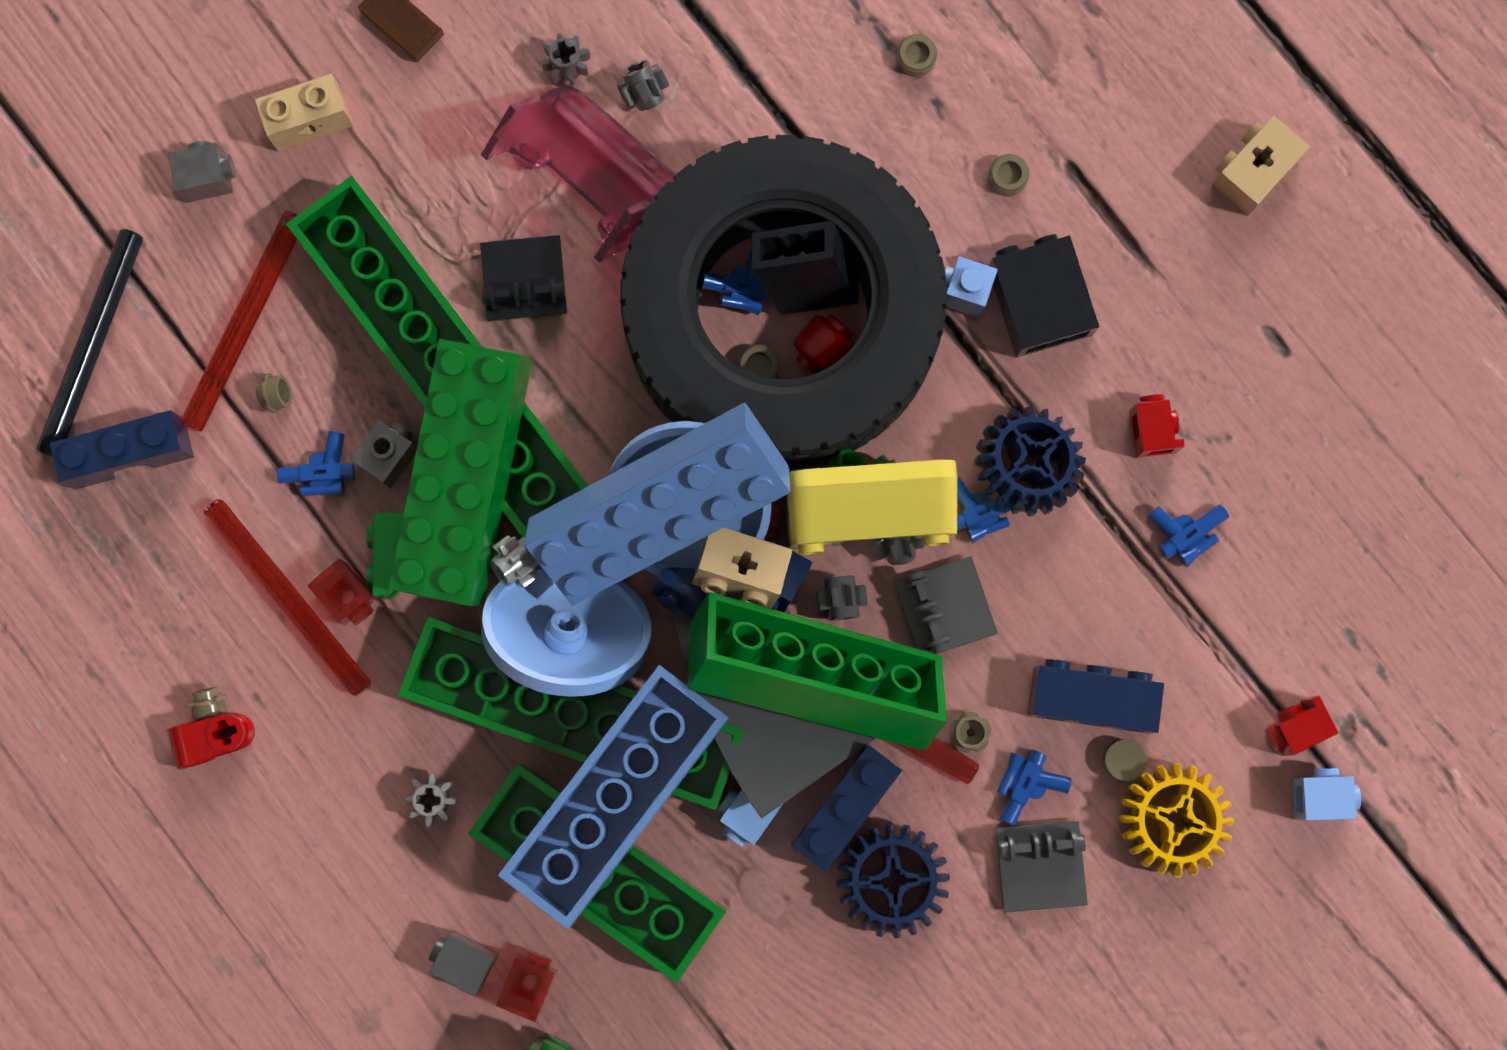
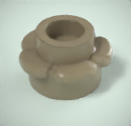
M271 373L265 374L262 377L263 382L259 383L256 387V396L259 404L262 407H266L271 413L281 411L282 408L289 407L292 401V392L288 380L283 375L273 376Z
M217 687L206 688L193 692V700L186 704V708H191L193 719L211 717L227 711L224 701L227 699V695L225 693L218 694Z
M963 713L959 720L952 722L950 735L954 738V745L958 750L965 753L970 752V750L979 752L988 745V736L991 734L990 724L986 719L979 718L977 713ZM968 729L974 730V735L972 737H969L967 735Z

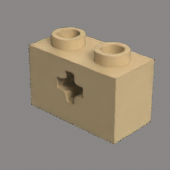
M332 73L255 99L266 135L278 151L354 126L342 90Z
M1274 115L1264 126L1257 122L1242 138L1246 146L1237 155L1231 150L1215 168L1221 174L1212 185L1247 216L1310 148L1305 141ZM1257 158L1263 163L1259 168L1253 164Z
M722 528L705 537L691 584L701 587L702 591L707 594L712 592L723 596L728 595L741 601L772 609L781 594L793 549ZM739 567L744 569L743 574L738 573Z

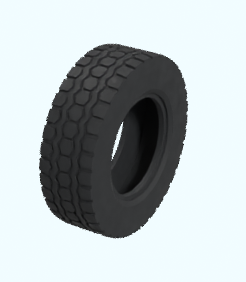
M768 135L748 138V142L743 144L739 140L721 146V151L717 153L715 150H712L697 158L694 166L688 164L674 175V182L668 181L655 195V202H650L639 220L640 225L635 227L628 245L629 251L625 254L621 273L623 277L620 284L621 315L627 345L636 372L644 388L663 415L671 420V422L691 421L707 423L745 402L789 468L796 465L797 467L816 465L822 461L827 462L832 455L843 450L855 451L888 429L890 424L896 421L907 409L922 386L939 347L946 318L947 285L945 284L946 275L943 258L939 256L941 251L933 230L930 231L928 229L930 228V223L920 206L917 208L914 206L916 201L903 185L898 187L895 177L883 167L877 169L875 162L858 152L854 155L850 153V148L831 142L830 145L824 144V139L804 136L802 140L796 139V135H776L775 139H769ZM832 220L858 267V279L865 296L866 325L855 345L844 357L829 368L797 379L782 380L761 377L731 363L715 348L702 327L698 315V304L702 288H699L698 283L700 274L702 272L709 273L723 254L741 241L752 237V233Z

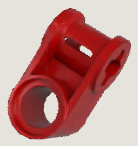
M240 713L219 714L207 719H199L168 728L167 732L177 769L200 765L212 761L216 757L248 747L255 736V726L252 720ZM231 726H235L237 733L233 734L231 738H226L225 731L229 730Z

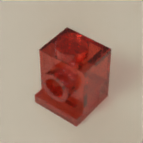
M341 559L336 560L307 585L336 621L346 626L350 621L354 625H358L374 611L370 604L377 598L368 590L351 566ZM346 590H353L355 594L354 600L349 604H344L342 594Z
M528 951L526 957L520 954L516 956L496 1006L536 1022L541 1015L558 971L550 967L552 959L534 951ZM531 974L537 978L538 986L536 989L529 990L524 986L523 979L526 975Z

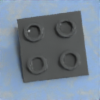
M972 556L924 572L919 571L908 575L906 578L894 581L916 649L939 654L998 634Z
M1079 821L996 828L1004 913L1088 905L1082 855L1086 845L1084 835L1080 834Z

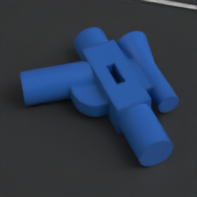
M750 249L746 267H736L731 271L730 275L725 274L722 276L706 272L700 274L699 288L719 291V294H725L720 296V305L744 309L759 315L762 309V299L770 300V297L752 271V249Z
M328 431L325 452L313 454L309 464L299 465V467L278 468V483H310L309 486H301V496L333 495L344 497L345 486L343 481L355 479L356 476L354 463H339L344 434Z
M957 478V503L963 510L957 514V531L966 528L968 537L973 544L987 534L1009 527L1010 523L1007 517L1001 519L997 517L1011 511L1012 503L1007 501L1002 507H997L999 497L990 500L988 495L982 492L971 495L961 478Z
M1219 504L1196 521L1187 515H1182L1174 520L1160 506H1157L1148 518L1170 538L1158 546L1163 557L1168 560L1177 554L1181 563L1188 568L1200 554L1219 542L1218 537L1214 533L1207 538L1205 534L1228 519L1229 514Z
M1031 750L1028 759L1011 752L1006 773L997 790L999 794L1006 796L1009 789H1012L1000 819L1015 826L1029 798L1039 799L1045 794L1047 789L1068 794L1071 786V777L1043 771L1042 766L1047 756L1036 750Z

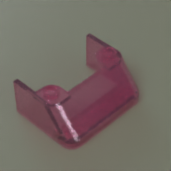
M564 85L511 104L481 153V156L488 160L509 152L513 155L515 162L526 169H541L549 166L603 215L597 224V228L604 243L594 256L599 263L628 248L635 227L640 225L639 220L650 202H655V195L668 181L674 182L673 177L676 175L590 96L570 85Z

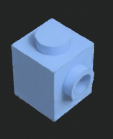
M959 256L954 268L946 266L945 269L947 308L980 318L998 269Z
M1339 768L1313 769L1314 777L1292 778L1295 820L1357 819L1356 810H1359L1361 807V793L1359 786L1354 785V776L1340 777Z
M732 788L718 808L725 813L720 822L726 825L722 833L741 847H743L746 841L755 845L782 805L761 819L743 790L739 793Z

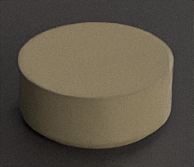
M913 34L902 40L898 47L897 63L905 74L912 77H921L933 69L937 58V48L929 37Z
M1004 154L996 158L988 172L990 187L997 194L1006 197L1019 194L1025 188L1029 179L1027 163L1021 157L1014 154Z
M756 344L749 346L742 352L738 367L757 376L775 379L778 374L779 361L776 353L771 348Z
M1132 740L1114 741L1106 748L1103 754V765L1106 772L1112 778L1119 781L1135 780L1146 768V753L1137 742Z

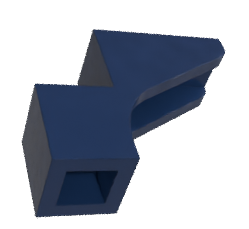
M792 551L781 594L772 609L781 612L786 611L813 562ZM668 567L664 569L651 593L657 597L658 602L671 611L680 610L692 618L707 596V593L702 591L701 587L691 584L696 570L694 568Z

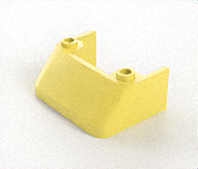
M954 460L816 468L789 472L791 493L784 496L788 548L793 549L792 551L796 553L799 548V555L824 553V546L831 545L832 542L915 536L916 539H924V546H941L950 544L949 542L957 536L956 461Z

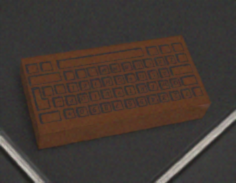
M363 0L358 6L361 14L416 62L444 35L443 30L409 0Z

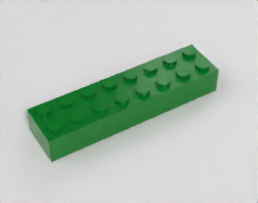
M427 616L397 696L584 763L638 692L620 685L602 693L576 697L557 696L535 691L517 683L494 664L484 647L481 635ZM725 724L720 731L732 734L731 742L739 747L744 730ZM715 738L672 795L716 811L731 770Z

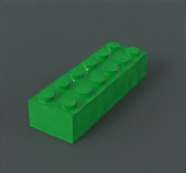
M439 339L388 589L466 606H483L491 569L489 561L493 559L494 550L492 546L496 544L532 359L517 353Z
M708 592L690 622L689 690L925 751L947 723L941 655Z
M518 763L468 834L508 862L562 791L526 765ZM634 844L581 915L672 981L678 983L726 913L727 908L640 846Z

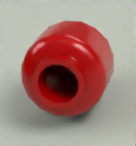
M829 314L827 317L816 315L794 340L795 348L800 353L796 361L811 374H815L818 370L823 371L838 362L854 346L851 341L854 334L832 314Z

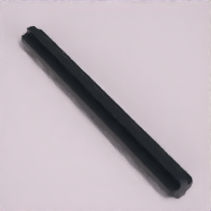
M121 229L110 254L36 446L38 452L53 457L50 447L51 442L68 437L143 242V237L134 231Z

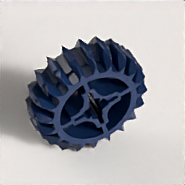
M1032 406L1026 407L1022 415L1014 408L1007 413V418L1002 414L998 415L993 421L994 426L988 425L984 429L982 434L985 439L979 440L976 445V450L982 454L975 458L974 465L985 468L977 475V481L990 482V485L985 489V495H992L995 491L1000 495L997 500V507H1002L1009 501L1012 503V514H1017L1024 506L1028 517L1034 516L1038 508L1046 515L1053 511V506L1057 508L1063 507L1067 503V497H1073L1077 493L1078 487L1075 483H1080L1084 478V473L1078 468L1085 464L1086 458L1075 454L1082 448L1083 442H1072L1070 440V437L1075 433V428H1068L1064 431L1060 427L1063 423V416H1058L1054 421L1048 419V409H1043L1036 416ZM1027 435L1035 436L1041 439L1043 442H1035L1031 440ZM1002 443L1008 448L1006 453L1011 460V466L1008 470H1005L1001 459ZM1053 452L1058 463L1057 480L1052 475L1054 470L1049 461V457ZM1041 454L1032 466L1026 464L1021 469L1018 468L1028 457L1033 459ZM1016 481H1026L1030 485H1032L1034 489L1026 488L1018 484Z
M886 823V836L880 837L877 828L872 826L869 828V834L872 838L871 842L867 843L859 834L855 836L856 843L862 847L858 853L849 847L844 849V853L848 857L853 858V862L851 865L838 863L837 869L842 872H848L849 879L836 880V886L839 888L849 887L850 893L842 895L839 900L841 904L855 902L856 905L848 912V916L851 919L856 918L862 912L865 914L860 924L863 930H867L874 920L877 922L875 934L879 937H883L886 925H891L892 936L900 938V925L906 924L908 932L911 935L917 934V928L913 922L915 919L919 918L921 923L928 927L932 922L924 912L930 908L933 912L940 914L943 910L932 901L935 895L941 898H948L949 892L937 888V882L949 881L950 875L948 873H936L935 869L943 866L947 861L945 857L931 859L930 855L938 848L935 842L929 843L925 848L920 846L926 835L922 831H918L913 840L908 839L910 834L909 825L903 824L899 836H894L893 824ZM897 845L912 850L922 861L926 872L904 871L897 854ZM884 847L885 855H883L884 862L882 868L877 873L859 876L865 859L873 851ZM891 858L893 868L898 869L897 875L903 874L905 878H914L913 880H906L896 885V891H894L895 901H893V894L888 891L889 886L885 885L883 887L880 882L871 883L873 880H882V878L889 876ZM926 885L925 892L918 904L911 910L901 914L902 898L905 891L912 887ZM869 888L883 891L886 896L889 915L878 913L867 906L859 889Z

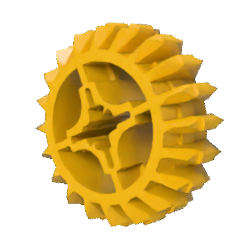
M1180 763L1171 764L1169 775L1163 765L1155 766L1156 780L1148 772H1143L1140 775V779L1145 788L1143 789L1137 784H1130L1128 789L1137 796L1135 801L1123 798L1121 801V805L1124 807L1132 808L1131 815L1123 814L1119 816V822L1131 823L1132 829L1121 833L1122 839L1136 838L1137 840L1129 847L1128 851L1130 854L1136 855L1144 850L1145 853L1140 860L1142 866L1148 867L1156 860L1155 873L1164 875L1170 864L1171 875L1177 878L1181 877L1183 866H1185L1189 875H1197V860L1203 867L1211 868L1213 862L1208 853L1211 852L1213 855L1222 857L1225 851L1217 845L1218 840L1230 842L1232 839L1229 833L1222 832V826H1230L1235 822L1234 818L1222 817V811L1232 807L1231 802H1218L1216 799L1222 795L1224 788L1217 785L1208 789L1212 782V776L1209 773L1203 774L1196 781L1198 770L1195 766H1188L1183 775ZM1171 785H1180L1178 794L1173 795L1170 803L1165 807L1149 804L1152 797L1161 789ZM1192 792L1203 803L1207 824L1197 819L1193 813L1194 799L1191 798ZM1178 809V817L1184 819V822L1192 824L1193 827L1175 826L1176 831H1173L1174 823L1168 821V818L1160 816L1159 813L1177 814ZM1145 816L1154 820L1159 825V841L1162 842L1160 849L1151 841L1147 833ZM1193 833L1203 836L1201 841L1192 850L1180 855H1172L1175 845L1179 846L1185 835Z

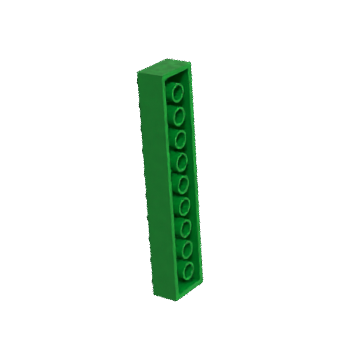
M352 175L286 223L424 408L439 339L482 347ZM525 402L502 510L522 537H526L528 519L588 487V484Z

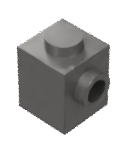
M198 141L189 144L187 149L168 153L175 192L186 203L233 193L231 179L236 178L234 162L231 155H225L216 143Z
M378 420L350 460L391 489L416 454L417 447L410 442L414 435L395 421L389 427Z

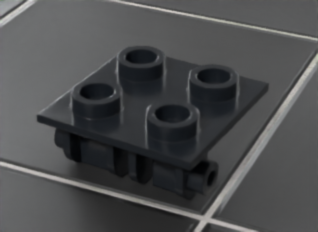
M560 235L480 243L484 283L482 301L483 305L486 306L487 322L567 314Z

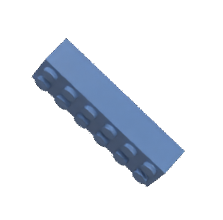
M744 402L528 519L524 546L569 603L574 606L791 493L789 466Z
M658 665L498 876L568 930L729 718L695 691L689 690L687 685L662 666Z

